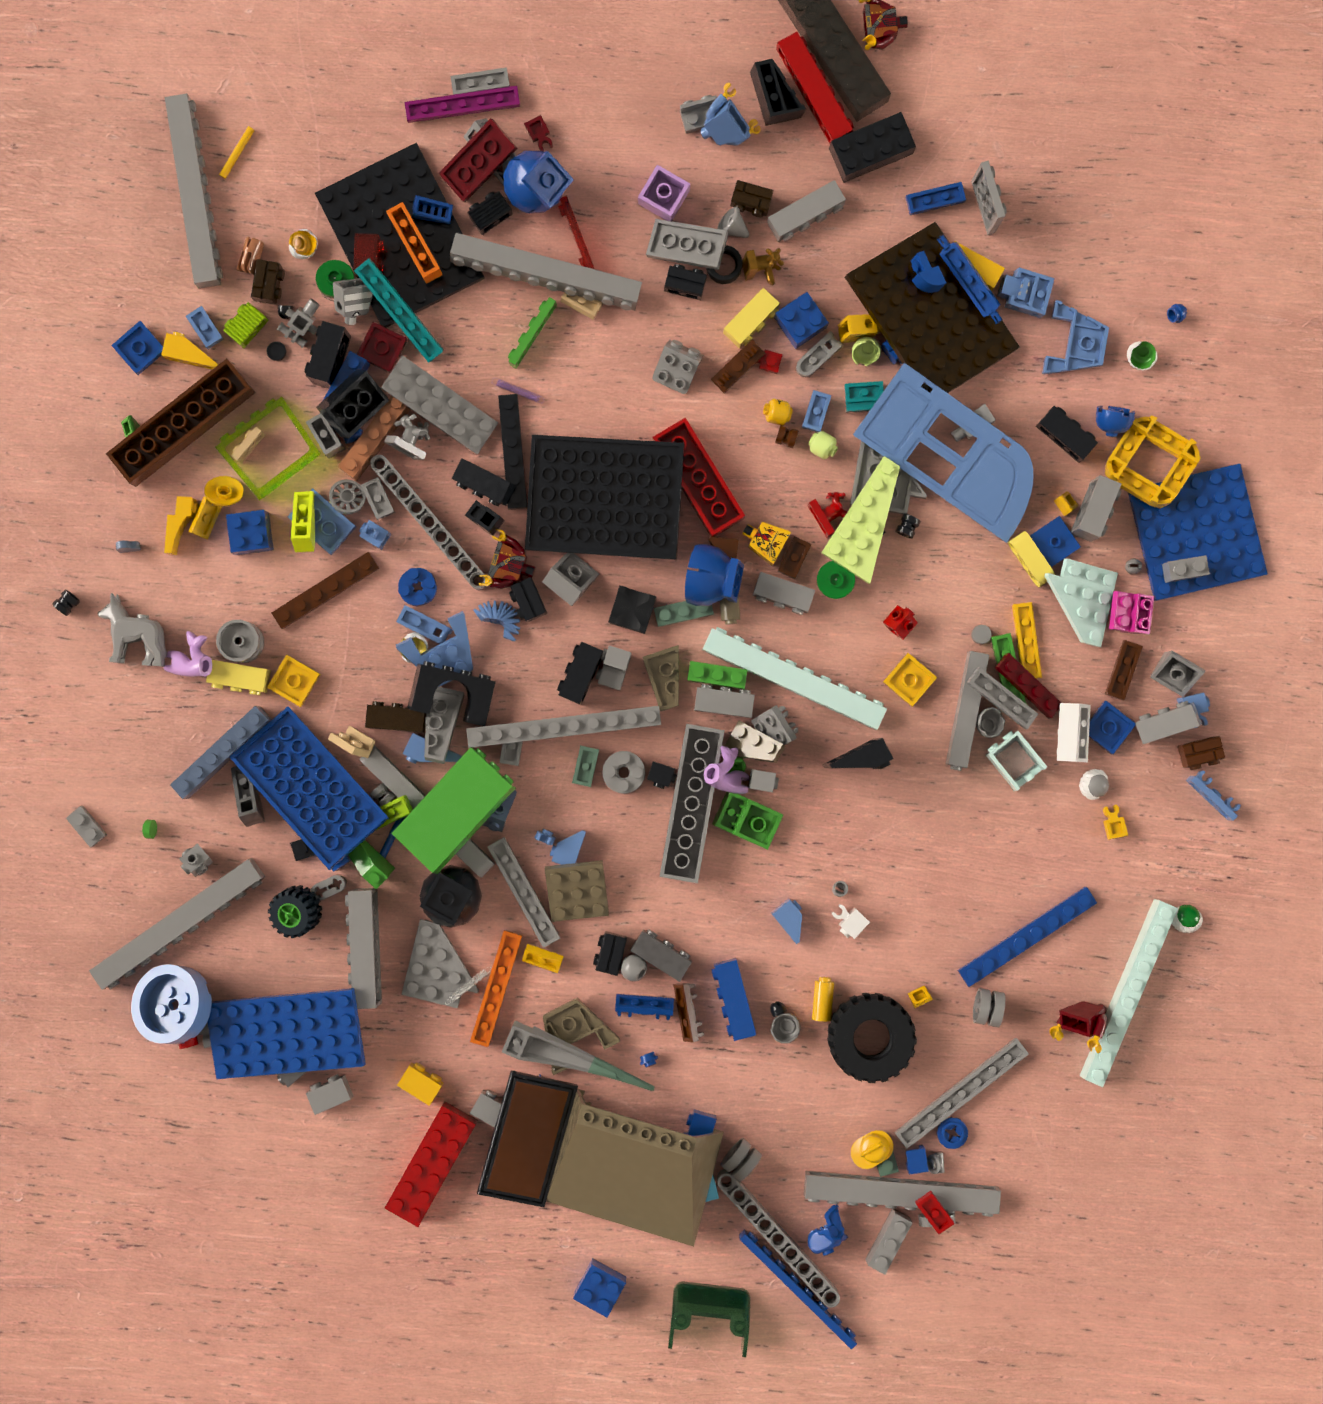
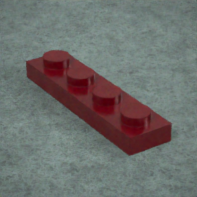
M1010 653L1005 654L995 669L1048 719L1053 718L1059 710L1061 702Z

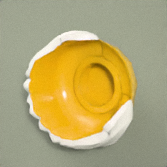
M307 229L294 232L288 241L289 251L297 259L304 260L312 257L318 247L317 237Z

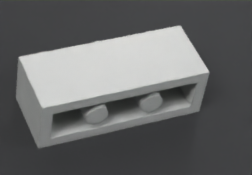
M1060 703L1057 761L1088 763L1091 705Z

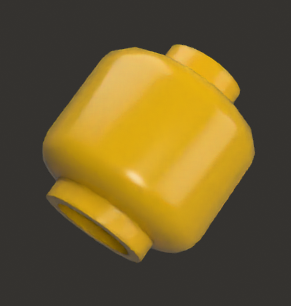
M774 398L764 405L763 414L769 423L784 425L792 417L793 409L787 401Z

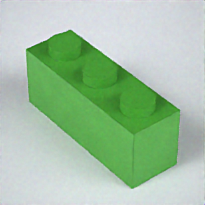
M690 661L687 681L744 690L747 670Z

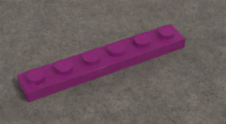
M517 86L404 102L408 123L520 107Z

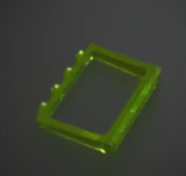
M282 396L277 400L273 398L265 404L266 409L262 412L258 409L249 416L251 418L250 421L246 424L244 421L234 427L236 431L233 434L226 433L219 439L221 443L215 446L259 501L321 455V452ZM282 407L309 446V451L259 488L226 451V447L276 408Z

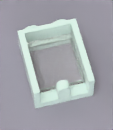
M1010 731L1002 737L1004 739L999 745L995 743L987 749L989 753L985 756L988 757L1013 791H1018L1023 784L1032 780L1037 773L1046 769L1047 766L1019 731L1014 733Z

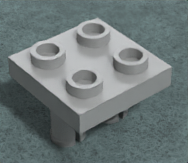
M776 705L751 720L756 730L784 745L797 738L795 734L798 733V727L792 730L791 728L796 726V724L793 722L788 724L785 719L788 716V711L781 713L786 709L784 706L778 708Z

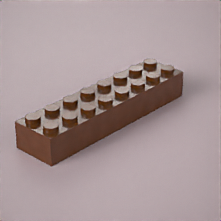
M226 358L109 450L106 455L128 483L137 487L256 392L233 363Z

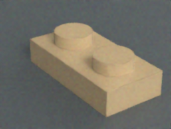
M565 292L560 302L594 320L603 306L602 301L595 299L589 301L581 296L567 295Z
M257 427L250 429L245 435L246 439L235 446L233 449L234 453L231 456L242 464L266 434Z

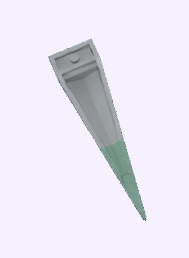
M514 1021L502 1053L518 1060L575 1069L615 1079L650 1091L655 1089L653 1085L536 1026L531 1028L518 1021Z

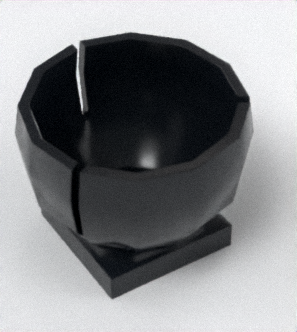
M453 865L443 867L438 874L431 873L423 881L419 895L421 897L420 907L423 908V912L435 924L450 928L468 923L478 912L482 899L478 880L468 870L465 871V868Z

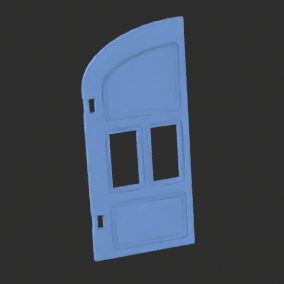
M903 363L853 435L882 456L899 465L903 471L1007 543L1026 511L1032 492L1034 475L1032 461L1028 452L1015 440L912 367ZM922 384H927L932 388V391L928 392L921 387ZM940 413L977 438L964 457L927 432ZM1002 438L1011 444L1009 448L1000 443ZM919 442L956 467L943 486L907 461Z

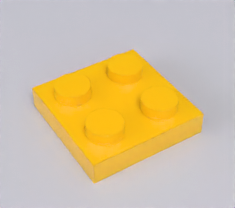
M907 653L885 678L883 683L913 707L937 677L912 655Z
M286 654L267 688L297 706L302 707L321 674Z

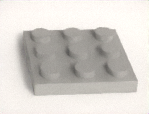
M989 160L981 162L971 181L987 235L996 232L1005 218V214H1007L1005 204L1001 203L1000 187L998 184L996 185L994 180L995 170L993 166H990Z

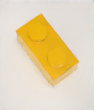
M411 1063L397 1086L430 1106L444 1082L441 1081L442 1078L437 1074L426 1072V1068L421 1064Z

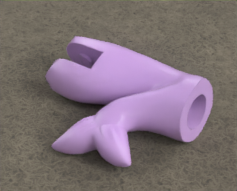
M187 631V642L190 646L192 660L180 651L171 650L167 652L166 656L172 659L171 665H165L163 669L166 672L180 676H208L212 671V659L201 652V646L205 643L207 637L204 635L197 637L193 632Z
M721 746L720 749L724 760L722 763L709 764L705 768V782L722 791L735 794L748 793L749 787L741 785V781L749 780L747 773L740 770L727 773L734 765L738 755V748L730 749L726 746Z

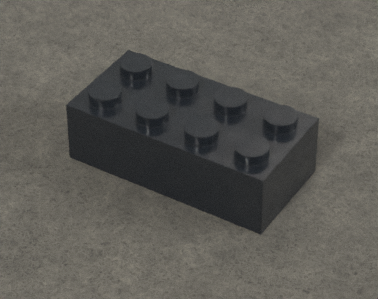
M902 112L831 141L829 146L830 153L843 183L908 157L914 153L916 148Z

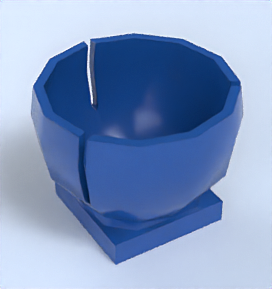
M523 151L512 158L503 174L504 192L511 204L525 213H544L559 203L564 191L574 179L549 151Z
M709 544L695 545L688 568L699 570H687L685 581L686 602L695 606H710L726 598L729 602L737 603L744 570L743 563L739 559H730L718 547Z

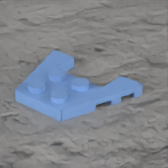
M1055 300L1052 319L1071 322L1065 359L1046 356L1042 374L1102 366L1109 327L1089 316H1084L1077 312L1076 309L1062 304L1063 302Z
M463 611L447 618L456 636L423 653L419 652L411 637L396 644L397 650L416 667L418 663L423 664L424 661L435 663V667L442 669L443 665L453 667V672L461 673V670H473ZM452 680L443 682L442 684L439 685V687L442 686V685H444V684H446V683H448V682H450V681H452Z

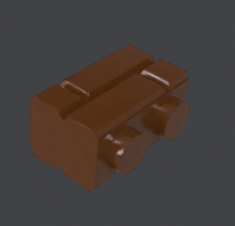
M1220 736L1178 745L1183 768L1196 770L1202 768L1201 764L1208 763L1209 766L1220 764V760L1225 759Z

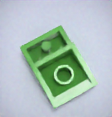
M726 792L712 825L768 850L783 814L739 794Z

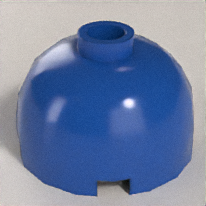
M1097 406L1096 410L1097 426L1100 430L1105 431L1107 436L1117 437L1118 433L1128 431L1135 417V411L1130 412V409L1108 406V410L1103 409V406Z

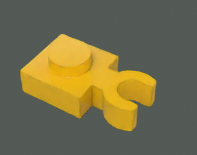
M1117 804L1113 806V813L1109 812L1107 806L1103 808L1104 815L1108 817V820L1103 821L1108 840L1128 836L1124 817L1118 818L1119 807Z

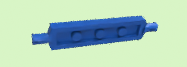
M944 235L940 236L937 239L943 247L940 256L982 316L990 315L994 322L998 324L1003 320L996 311L1001 304L957 242L949 244Z

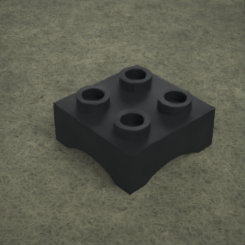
M619 585L608 623L645 634L656 596Z

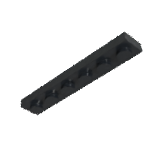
M498 395L505 480L516 485L507 503L508 510L527 508L518 395Z

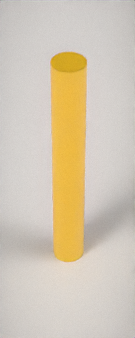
M247 127L219 173L222 178L226 179L253 135L255 131L253 128Z

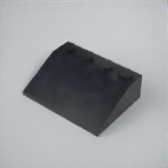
M875 738L823 764V767L873 768L881 770L891 765L889 761L894 758L884 739Z

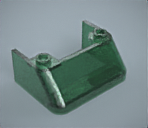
M685 1281L677 1283L673 1290L668 1349H672L674 1329L684 1330L688 1328L691 1323V1316L694 1315L729 1319L731 1332L735 1336L742 1337V1357H746L750 1327L751 1299L749 1292L746 1289Z

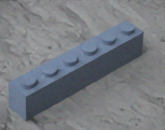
M254 706L174 780L170 786L182 799H189L231 760L229 757L272 719L260 706Z

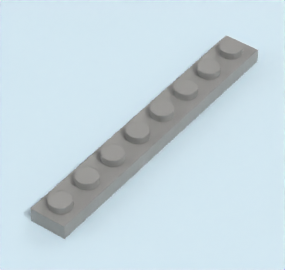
M1014 1038L894 1133L908 1149L1029 1053L1019 1040Z

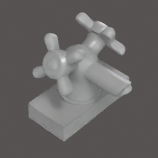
M405 414L400 421L395 422V426L401 424L403 427L405 426L402 437L387 435L384 443L414 460H424L427 453L415 447L417 438L422 440L425 437L426 440H430L428 435L429 423L425 422L423 426L421 422H418L417 427L412 425L410 421L415 419L416 415L412 414L409 416Z

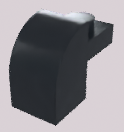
M477 500L465 514L468 519L492 536L497 532L495 529H499L505 521Z

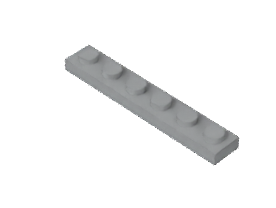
M505 837L489 845L488 849L543 948L560 939L557 930Z

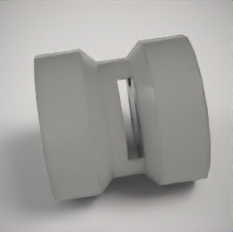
M383 783L370 793L371 798L376 799L380 807L397 797Z

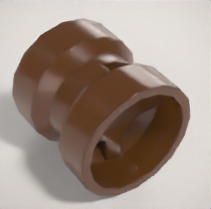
M780 425L775 443L780 445L786 444L787 447L794 448L799 430H789L786 426Z

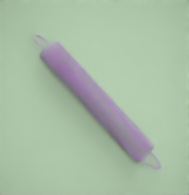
M501 379L496 384V386L511 390L510 392L517 393L520 396L527 395L524 397L535 402L539 401L538 398L542 397L540 395H528L534 393L530 391L522 392L527 390L523 388L517 389L520 387L515 385L506 387L512 384L504 383L505 381L501 382Z

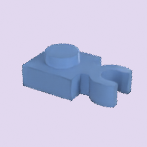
M546 829L538 830L535 835L536 840L547 845H553L556 839L553 836V832Z

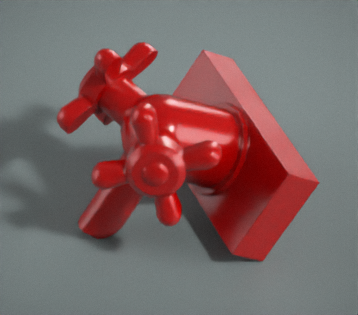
M844 492L828 493L826 499H832V504L821 509L816 499L807 505L826 538L835 532L830 522L839 516L844 518L847 514V511L843 509L840 503V499L846 497Z

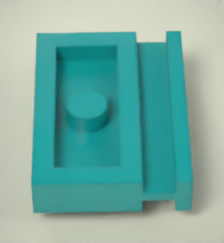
M883 381L845 384L846 413L870 411L884 391Z

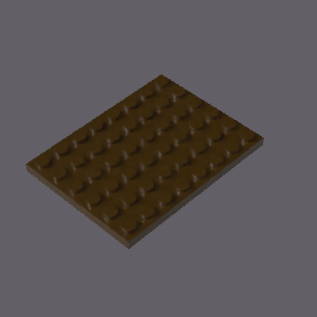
M934 222L849 272L844 278L902 364L906 363L932 383L949 393L1019 349L1020 346L1003 321L996 324L990 315L982 316L942 259L940 253L943 247L937 239L944 235L937 223ZM924 251L931 267L939 266L946 281V284L940 291L933 293L924 292L918 289L912 282L917 274L912 269L911 260L917 253ZM922 384L921 387L928 392L932 391V388L927 384Z

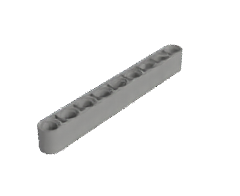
M383 455L374 456L370 463L376 474L469 584L476 590L485 589L487 586H476L474 584L476 577L485 575L386 457ZM378 461H385V466L382 469L376 468ZM397 475V481L390 484L388 482L389 477ZM404 489L410 491L407 498H401L400 494ZM421 504L422 510L414 513V505ZM429 518L434 519L432 527L425 526V521ZM440 533H446L447 535L446 540L443 542H438L437 540ZM453 547L459 549V553L455 557L450 556L449 553ZM470 562L471 569L463 571L462 564Z
M373 746L369 758H360V761L398 798L407 795L413 809L426 796L377 747ZM471 839L456 853L481 878L495 865L492 859Z
M721 1170L717 1175L719 1188L827 1307L837 1306L840 1296L833 1283L742 1182L737 1181L731 1175V1171ZM729 1176L731 1181L728 1184H723L721 1178ZM736 1191L744 1192L743 1197H734ZM750 1205H755L757 1210L750 1213L747 1211V1208ZM766 1219L770 1221V1224L767 1227H762L760 1225V1222L762 1220ZM776 1234H781L783 1239L777 1242L773 1240V1237ZM789 1249L796 1250V1253L793 1256H788L786 1254L787 1250ZM807 1263L809 1268L807 1270H800L799 1266ZM815 1278L822 1279L819 1285L812 1283ZM829 1292L835 1294L832 1299H827L825 1296Z

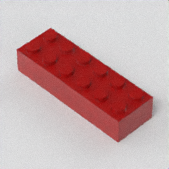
M686 417L652 437L653 441L685 443L682 490L711 537L717 536L745 518V514Z
M444 1102L387 1202L385 1209L419 1227L478 1120L451 1104Z

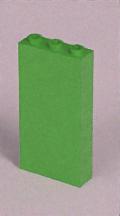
M470 747L391 833L434 874H438L516 789L512 785L514 781L507 774L503 776L499 772L500 768L493 761L489 763L485 759L486 754L479 748L475 750Z

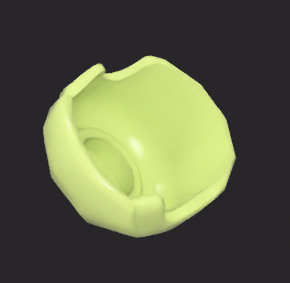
M872 337L860 338L852 347V359L857 365L864 364L869 366L881 356V346Z

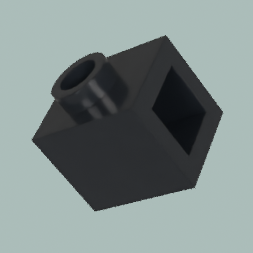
M653 761L647 780L653 781V786L664 789L665 786L669 787L670 783L674 784L677 773H674L675 768Z

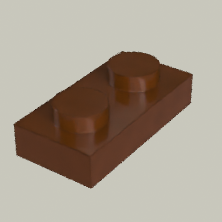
M794 536L778 572L795 579L812 544Z

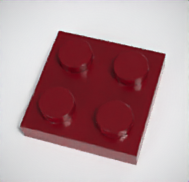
M372 322L357 355L366 359L370 364L391 373L408 339Z

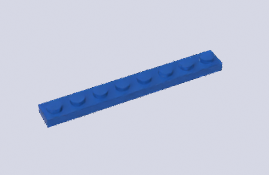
M1083 887L957 971L968 987L972 986L1097 904L1089 889Z
M744 1229L739 1234L740 1241L851 1350L857 1345L854 1338L856 1336L849 1327L845 1329L841 1325L842 1321L834 1313L831 1315L827 1311L828 1307L821 1300L817 1301L813 1297L814 1293L807 1286L803 1287L799 1283L800 1279L793 1272L789 1274L785 1270V1264L780 1259L775 1260L767 1246L764 1245L762 1247L757 1242L758 1238L751 1231L748 1233Z

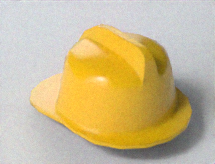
M879 1130L872 1131L859 1138L851 1147L853 1162L862 1169H870L884 1162L893 1152L894 1144L892 1138L884 1131Z

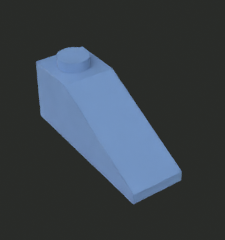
M412 733L403 752L407 756L406 760L415 764L417 761L432 762L425 760L424 757L425 738ZM448 749L445 762H457L462 756Z

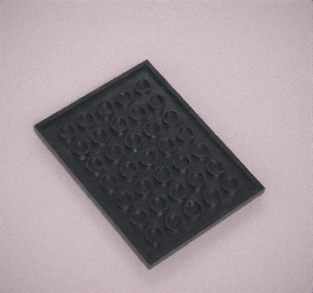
M417 142L315 193L353 270L370 258L414 313L485 279L482 271H476L467 266H457L450 262V251L455 234H462L452 214L450 224L412 218L443 274L426 284L386 213L390 208L403 202L411 216L416 195L447 203ZM419 205L418 211L422 212L423 205ZM427 206L426 213H430L431 206ZM435 207L434 215L437 216L438 207ZM444 208L442 209L441 217L445 218L446 209ZM373 295L371 306L381 326L387 328L395 324L396 322Z
M532 435L525 550L677 560L685 443Z

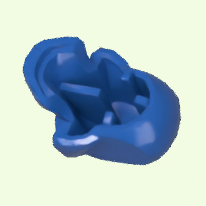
M838 1204L831 1206L825 1213L827 1224L824 1227H820V1230L818 1228L815 1231L812 1230L808 1235V1246L815 1254L823 1253V1256L834 1252L833 1248L840 1246L842 1241L848 1238L844 1233Z

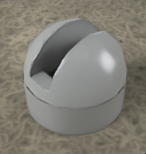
M1131 559L1126 562L1125 569L1129 574H1137L1141 571L1142 564L1138 559ZM1130 564H1138V567H1130Z
M844 881L836 882L832 887L833 894L837 897H843L848 892V885ZM835 887L843 890L844 892L842 893L836 890Z

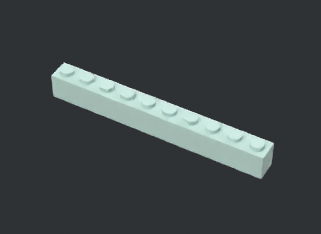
M719 627L716 630L711 629L702 649L703 651L739 668L746 669L752 674L865 726L878 730L887 708L883 707L884 703L873 699V702L866 699L865 694L858 691L854 694L848 691L849 687L841 683L837 686L831 683L832 679L821 675L819 678L813 675V670L806 667L802 670L796 667L797 663L788 659L786 661L778 659V654L771 651L767 654L761 651L762 647L751 643V646L743 643L745 639L734 635V637L726 635L727 631Z
M1157 899L1153 900L1105 1014L1107 1016V1024L1102 1039H1099L1102 1050L1100 1053H1097L1095 1047H1093L1092 1052H1089L1080 1073L1083 1079L1098 1086H1104L1178 908Z

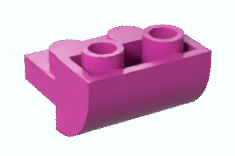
M1113 591L1109 629L1130 634H1150L1154 596Z

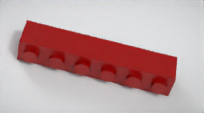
M795 32L777 42L776 50L829 144L832 140L853 132L854 126L851 119L846 118L843 113V105L840 101L837 102L834 97V89L826 83V76L823 70L818 69L816 58L812 52L809 53L805 38L803 36L800 37L799 33Z

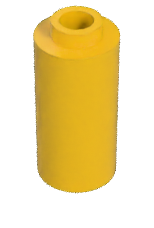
M819 977V980H815L812 1020L831 1021L834 982L829 977Z

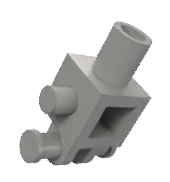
M310 298L305 307H299L296 312L289 308L285 314L291 318L287 324L290 328L281 322L276 330L285 334V338L290 337L292 343L296 342L303 348L308 340L303 339L299 335L304 336L307 331L313 335L316 333L317 327L312 325L316 319L313 315L320 305Z

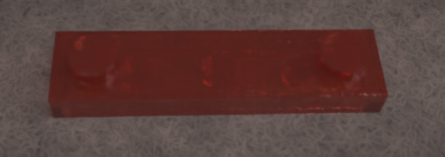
M564 196L560 199L561 205L558 208L561 216L566 217L581 256V258H578L580 266L594 269L568 197Z

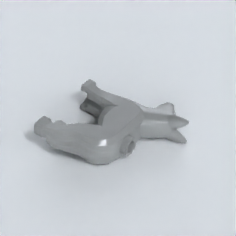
M111 593L110 603L98 612L99 617L109 619L111 622L113 654L109 658V662L125 664L128 643L143 640L146 656L142 661V665L165 667L167 651L164 630L160 623L150 620L149 615L137 614V618L130 617L122 606L119 595L117 594L115 597Z

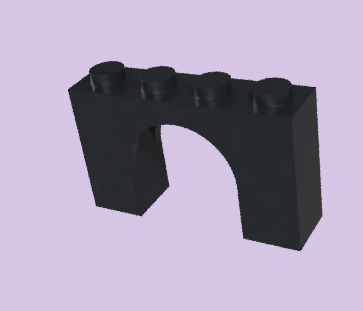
M424 661L423 664H417L407 709L430 714L434 693L438 686L445 681L456 680L465 687L468 697L463 721L481 726L486 725L496 682L490 680L491 676L479 674V677L472 676V672L461 670V673L453 672V667L444 665L440 669L435 667V663Z

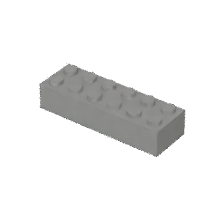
M378 888L353 889L348 891V895H345V905L349 907V914H346V926H349L350 933L347 934V946H350L347 962L348 965H351L348 983L355 989L357 1009L377 1008L382 1003Z

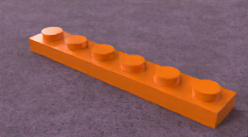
M507 930L503 931L470 1039L472 1043L485 1047L490 1045L523 935Z

